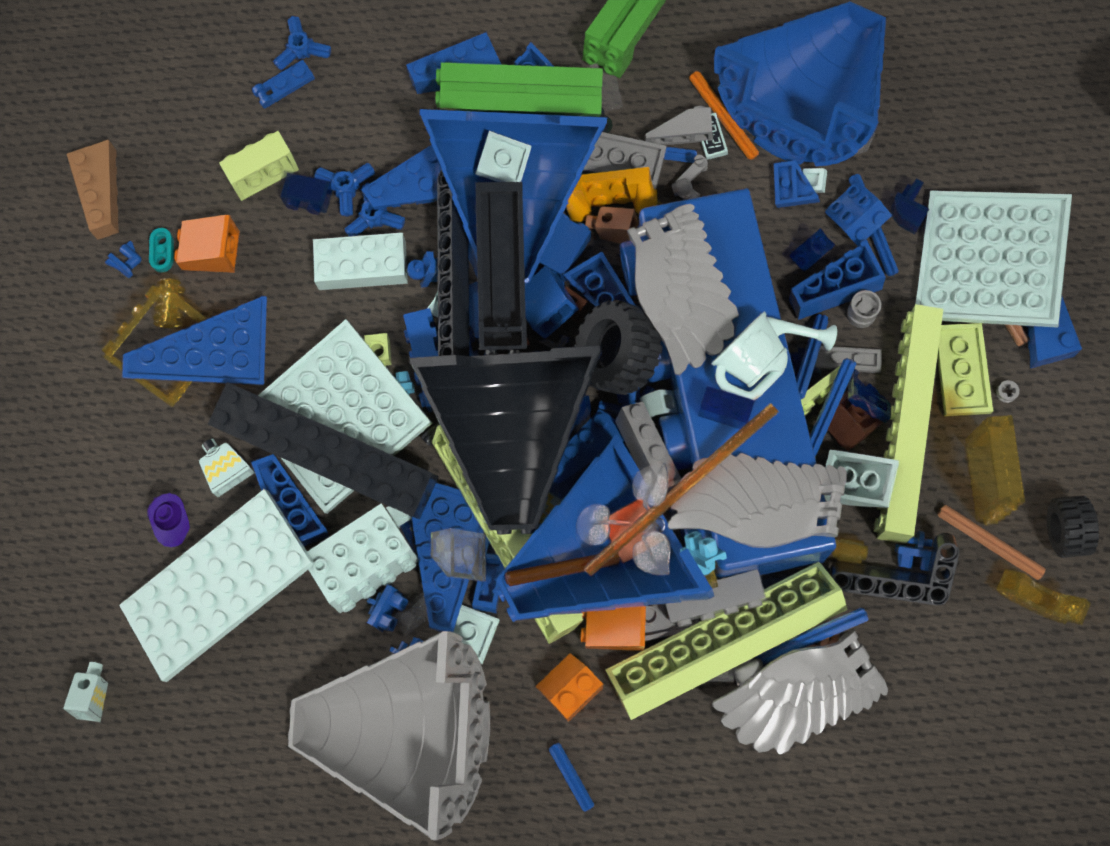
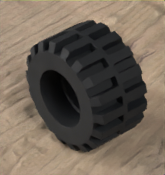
M1085 495L1054 498L1050 501L1047 510V531L1050 543L1057 556L1061 558L1093 555L1096 551L1099 540L1098 518L1093 504Z

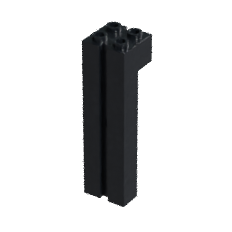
M476 182L479 352H484V356L498 355V351H507V354L522 353V351L527 350L522 182Z

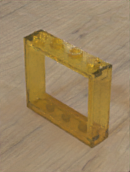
M158 284L157 287L152 285L145 294L147 297L146 301L142 305L138 303L130 313L133 315L128 323L124 321L116 332L119 335L114 341L109 340L102 348L104 352L102 358L122 372V362L113 355L160 295L197 323L205 321L207 318L164 285ZM132 379L169 407L175 405L192 383L177 381L166 395L145 379Z
M1012 415L987 417L965 439L976 522H984L985 526L998 524V521L1004 520L1005 516L1011 515L1012 511L1018 510L1017 508L1025 503Z

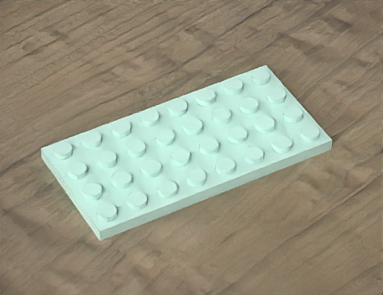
M263 489L119 606L161 681L168 682L311 568L314 562L270 492Z

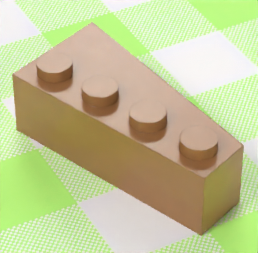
M109 140L67 153L89 231L97 240L119 233L116 149Z

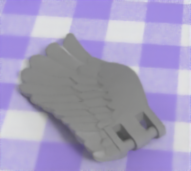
M692 204L680 206L664 214V217L657 220L654 218L642 223L643 226L635 229L633 227L627 230L628 236L636 250L635 288L639 303L661 336L668 350L676 375H681L688 364L693 368L701 367L706 360L705 354L711 356L719 355L724 347L723 341L733 338L734 326L732 320L739 316L736 305L728 299L731 290L726 284L720 282L723 279L722 272L713 266L717 260L714 256L708 254L712 248L709 243L704 241L707 238L706 232L702 230L704 223L698 220L699 214L692 212L694 210V205ZM668 226L671 230L664 233L662 228ZM647 235L649 239L642 242L640 237Z
M715 451L713 458H702L696 461L693 466L694 471L687 473L680 480V486L685 492L679 494L672 501L671 509L677 510L678 513L668 523L669 529L709 530L753 548L778 547L811 536L837 537L839 528L836 527L837 520H840L842 510L840 499L844 495L847 472L842 466L836 469L831 465H827L825 468L820 464H815L813 467L803 464L799 468L794 463H788L785 466L780 461H775L772 464L765 458L760 457L754 460L744 453H740L735 457L726 451ZM821 495H830V501L820 502ZM817 519H827L826 525L816 526Z
M852 629L845 632L837 643L796 649L781 655L740 687L714 700L712 706L716 710L725 713L721 718L724 726L730 729L737 728L736 737L739 743L745 745L753 743V747L759 753L775 748L779 754L789 751L796 741L804 744L812 732L816 735L820 734L827 723L834 726L839 716L846 720L850 716L851 711L858 714L863 708L869 709L873 701L878 702L880 694L887 695L888 688L875 665L870 663V656L864 645L858 642L856 631ZM850 645V652L846 655L844 649ZM862 666L863 669L858 676L856 669Z

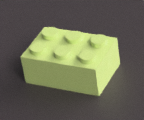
M279 131L267 134L262 140L255 144L247 145L242 151L228 155L223 161L219 162L241 201L299 170Z

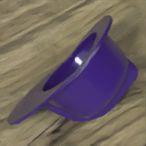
M171 493L155 497L147 510V516L154 535L163 546H179L183 543L190 529L181 498Z

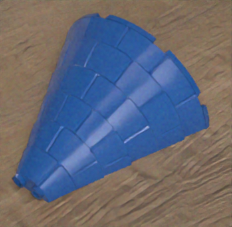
M849 1L784 23L783 26L738 39V42L718 46L715 49L714 72L719 74L721 84L718 87V91L732 119H734L740 129L746 128L756 137L754 142L786 161L796 160L800 165L805 161L812 162L815 166H828L854 156L871 139L879 123L878 109L880 107L886 17Z
M420 109L421 118L430 136L429 140L453 195L452 199L464 224L463 227L475 252L476 260V182H496L475 174L487 134L491 131L532 146L521 180L523 187L524 274L526 287V283H530L538 267L542 254L582 175L581 173L607 124V118Z
M618 434L612 437V440L599 457H595L561 503L553 508L541 526L534 531L518 554L496 579L499 585L496 591L502 602L507 600L510 607L506 610L513 622L516 620L550 617V615L581 614L589 611L615 610L616 608L708 600L714 597L712 587L688 548L680 552V549L683 548L673 530L668 528L667 520L656 502H654L639 468ZM640 497L644 499L664 538V541L625 563L620 561L618 565L515 586H509L505 581V574L509 571L615 551L599 520Z

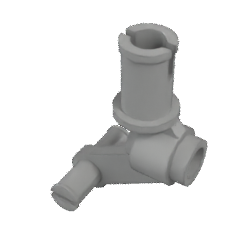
M696 155L694 158L695 162L675 181L676 183L672 184L675 197L679 196L683 200L700 197V194L693 190L691 181L701 172L708 169V162L705 157Z

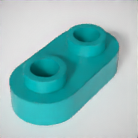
M157 228L150 234L149 263L155 271L167 272L171 269L174 262V238L167 229ZM162 238H166L165 243L159 244ZM161 259H166L164 264H159Z

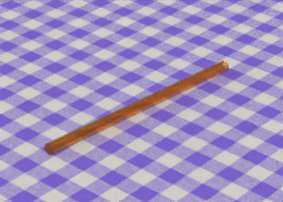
M771 403L767 405L583 567L590 576L596 573L779 411Z

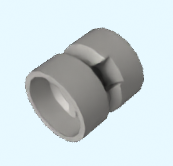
M867 290L855 294L847 309L848 321L858 328L869 327L873 324L881 310L880 298L876 293Z

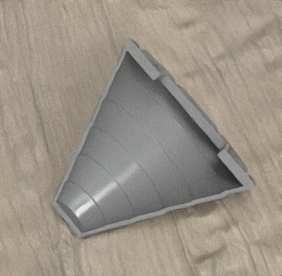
M442 631L424 642H418L372 665H366L344 677H340L320 688L292 699L288 747L315 763L334 778L337 777L356 792L363 793L407 825H413L431 840L442 839L452 833L451 826L454 823H461L468 814L482 782L478 773L480 764L487 761L490 737V703L483 700V690L487 683L481 663L472 646L462 643L460 635Z

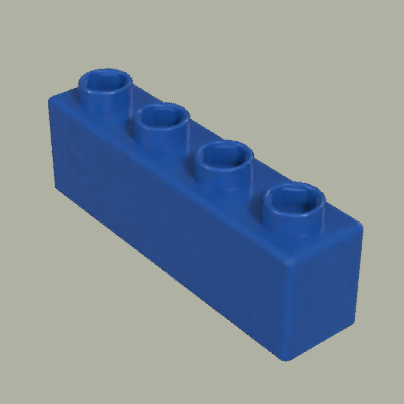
M748 188L646 207L639 213V227L643 226L642 223L654 218L657 220L664 217V214L686 204L694 205L692 212L699 214L698 220L704 223L702 230L707 234V238L704 241L709 243L712 248L708 254L714 256L717 260L713 266L722 272L723 279L720 282L726 284L731 290L728 299L736 305L739 315L732 320L734 336L728 341H723L724 347L722 351L764 311L767 314L766 317L781 320ZM668 226L662 228L664 233L671 230ZM644 235L640 237V239L642 240V242L648 240L649 237H647V235ZM630 240L621 242L620 255L628 293L630 296L637 295L635 288L636 250ZM785 333L778 336L784 348L786 347L788 362L785 371L759 398L753 401H744L727 394L719 387L715 377L717 366L711 364L719 355L711 356L705 354L706 360L701 367L693 368L688 364L681 375H676L664 342L660 341L662 346V353L659 354L658 358L660 362L658 366H655V373L652 378H648V381L652 383L668 380L669 388L674 392L678 413L660 417L658 419V430L677 471L688 469V473L693 472V466L696 461L702 458H713L715 451H726L735 457L740 453H744L754 460L760 457L765 458L772 464L775 461H780L785 466L788 463H794L799 468L803 464L810 465L811 467L816 464ZM728 372L725 373L726 380L731 385L748 392L752 391L767 376L763 375L749 388L746 383ZM821 495L820 502H826L824 495ZM817 519L816 526L826 525L827 519ZM680 529L683 547L686 546L684 536L697 531L701 533L702 539L710 537L715 539L717 548L726 552L727 559L715 561V569L711 572L713 581L753 570H758L760 575L809 566L817 562L823 563L836 549L835 537L811 536L778 547L753 548L709 530Z

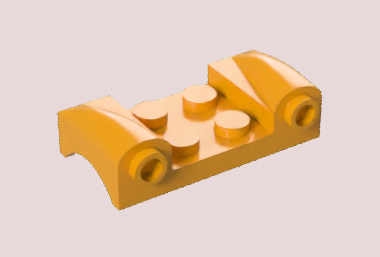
M642 167L581 175L566 206L570 219L575 222L586 221L587 215H591L593 206L603 207L610 204L633 202L638 214L643 208L656 206L657 190L652 185L650 168Z

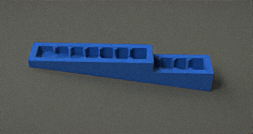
M486 535L472 606L474 610L497 613L499 595L496 588L499 585L496 579L505 567Z

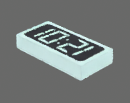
M716 113L711 114L713 140L701 142L707 160L728 155Z

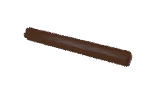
M616 551L509 571L505 574V581L509 586H515L610 567L620 563V556Z

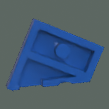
M796 160L774 163L775 205L777 208L820 202L817 193Z

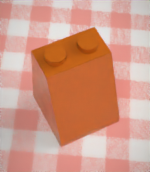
M230 215L182 221L181 229L177 233L179 247L174 255L175 262L182 270L235 272L240 231Z
M646 606L583 612L582 618H587L586 628H581V642H586V648L644 650Z
M570 653L535 687L569 722L603 689V683L585 664Z

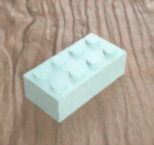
M403 233L313 239L314 282L319 290L408 284L406 241Z

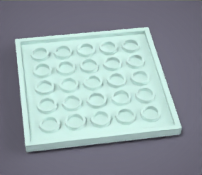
M930 191L916 304L943 309L942 321L1058 327L1072 194Z
M344 320L258 395L393 456L432 424L426 414L348 320ZM281 458L324 513L328 514L354 491Z

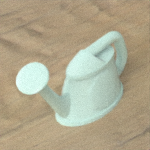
M764 311L711 363L713 366H717L715 374L717 384L724 392L744 401L756 400L784 373L787 366V349L782 345L778 338L779 335L791 333L815 338L823 343L827 351H830L837 338V326L832 325L825 330H817L766 317L767 314ZM728 372L746 383L749 388L763 375L767 376L752 391L748 392L731 385L726 380L725 373Z

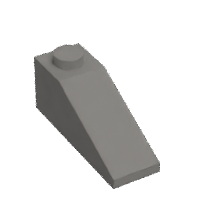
M697 106L684 111L646 133V142L674 145L713 140L711 107Z

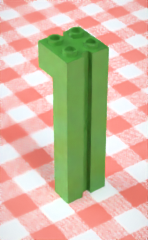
M608 0L585 32L582 60L592 66L598 67L601 65L607 74L621 78L633 59L635 45L666 0Z
M441 62V69H436L437 85H440V91H436V105L440 110L600 117L603 68Z

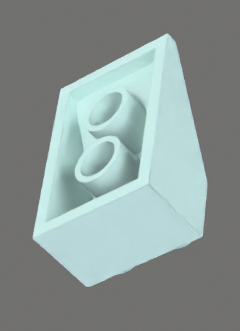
M837 450L829 451L826 466L831 465L836 469L842 466L847 472L844 495L841 496L840 503L850 506L889 508L899 466L898 460ZM824 495V496H825V500H826V501H830V497H831V496H830V495Z

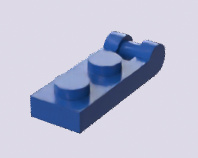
M301 60L263 84L255 85L252 88V92L256 97H259L261 106L267 108L314 80L315 77L304 60ZM272 90L273 93L267 95L266 92Z

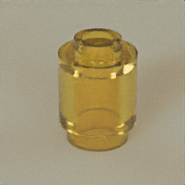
M844 537L835 539L836 549L832 552L831 556L837 558V561L861 564L862 560H866L868 546H864L863 540Z

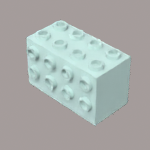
M382 503L307 551L314 562L313 566L308 569L329 604L339 613L352 610L356 606L355 603L363 598H370L376 593V589L382 585L387 586L396 580V576L402 572L411 571L418 562L417 556Z

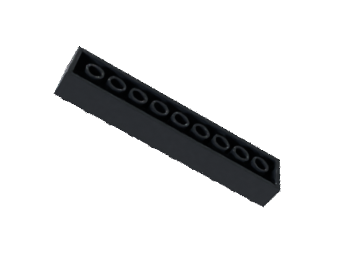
M228 382L208 422V425L417 519L421 518L439 478L436 474Z

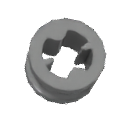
M1003 381L997 387L996 395L1002 402H1012L1019 395V387L1013 381ZM1005 386H1008L1009 390H1013L1010 397L1007 396V393L1002 392L1006 388Z

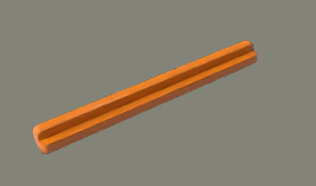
M694 72L689 77V80L709 107H711L712 111L716 113L717 118L748 159L752 160L757 157L759 151L745 132L732 119L725 105L700 72Z

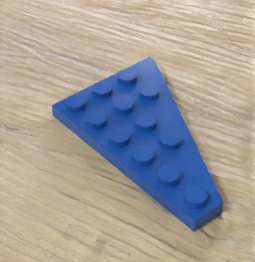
M432 145L361 189L374 210L385 209L386 207H401L404 204H424L437 201V178L442 169Z
M262 296L123 354L122 378L264 385L267 297Z
M436 483L421 518L417 519L411 516L429 628L440 632H454L484 531L460 490Z

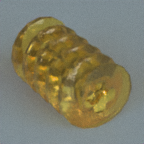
M169 278L157 281L158 288L156 289V294L158 296L155 298L157 305L154 307L156 313L153 316L155 320L153 324L161 328L182 326V322L176 320L183 318V314L177 312V310L184 309V305L178 302L185 301V297L179 295V293L186 292V289L180 286V281Z

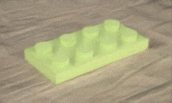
M982 323L941 325L937 359L944 416L991 414L993 412Z

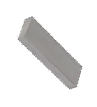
M821 346L814 369L835 370L842 364L844 359L848 358L856 362L854 372L880 373L882 350L833 347L830 351H827L824 346Z

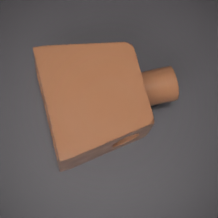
M601 207L598 216L587 215L586 226L590 229H596L600 239L620 244L621 242L630 241L627 233L628 229L639 227L634 209Z

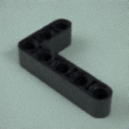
M941 533L937 535L933 543L927 574L844 561L834 562L829 568V574L843 592L929 605H943L950 596L959 558V548L952 534ZM946 545L952 546L950 549L947 550L941 549ZM940 567H946L943 571H937ZM838 574H844V575H846V576L843 577V578H837V577H835V576L838 575ZM862 578H869L868 581H860ZM887 581H892V582H893V583L890 584V585H885V584H884V583L887 582ZM911 585H917L916 588H908ZM936 588L941 589L939 592H932Z

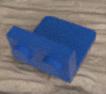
M855 182L825 211L858 247L860 243L864 242L892 216L882 202L860 182Z

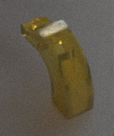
M1008 569L1004 570L996 589L997 592L1011 602L1047 619L1063 624L1071 622L1082 625L1091 605L1087 599L1053 591L1038 584L1025 573Z

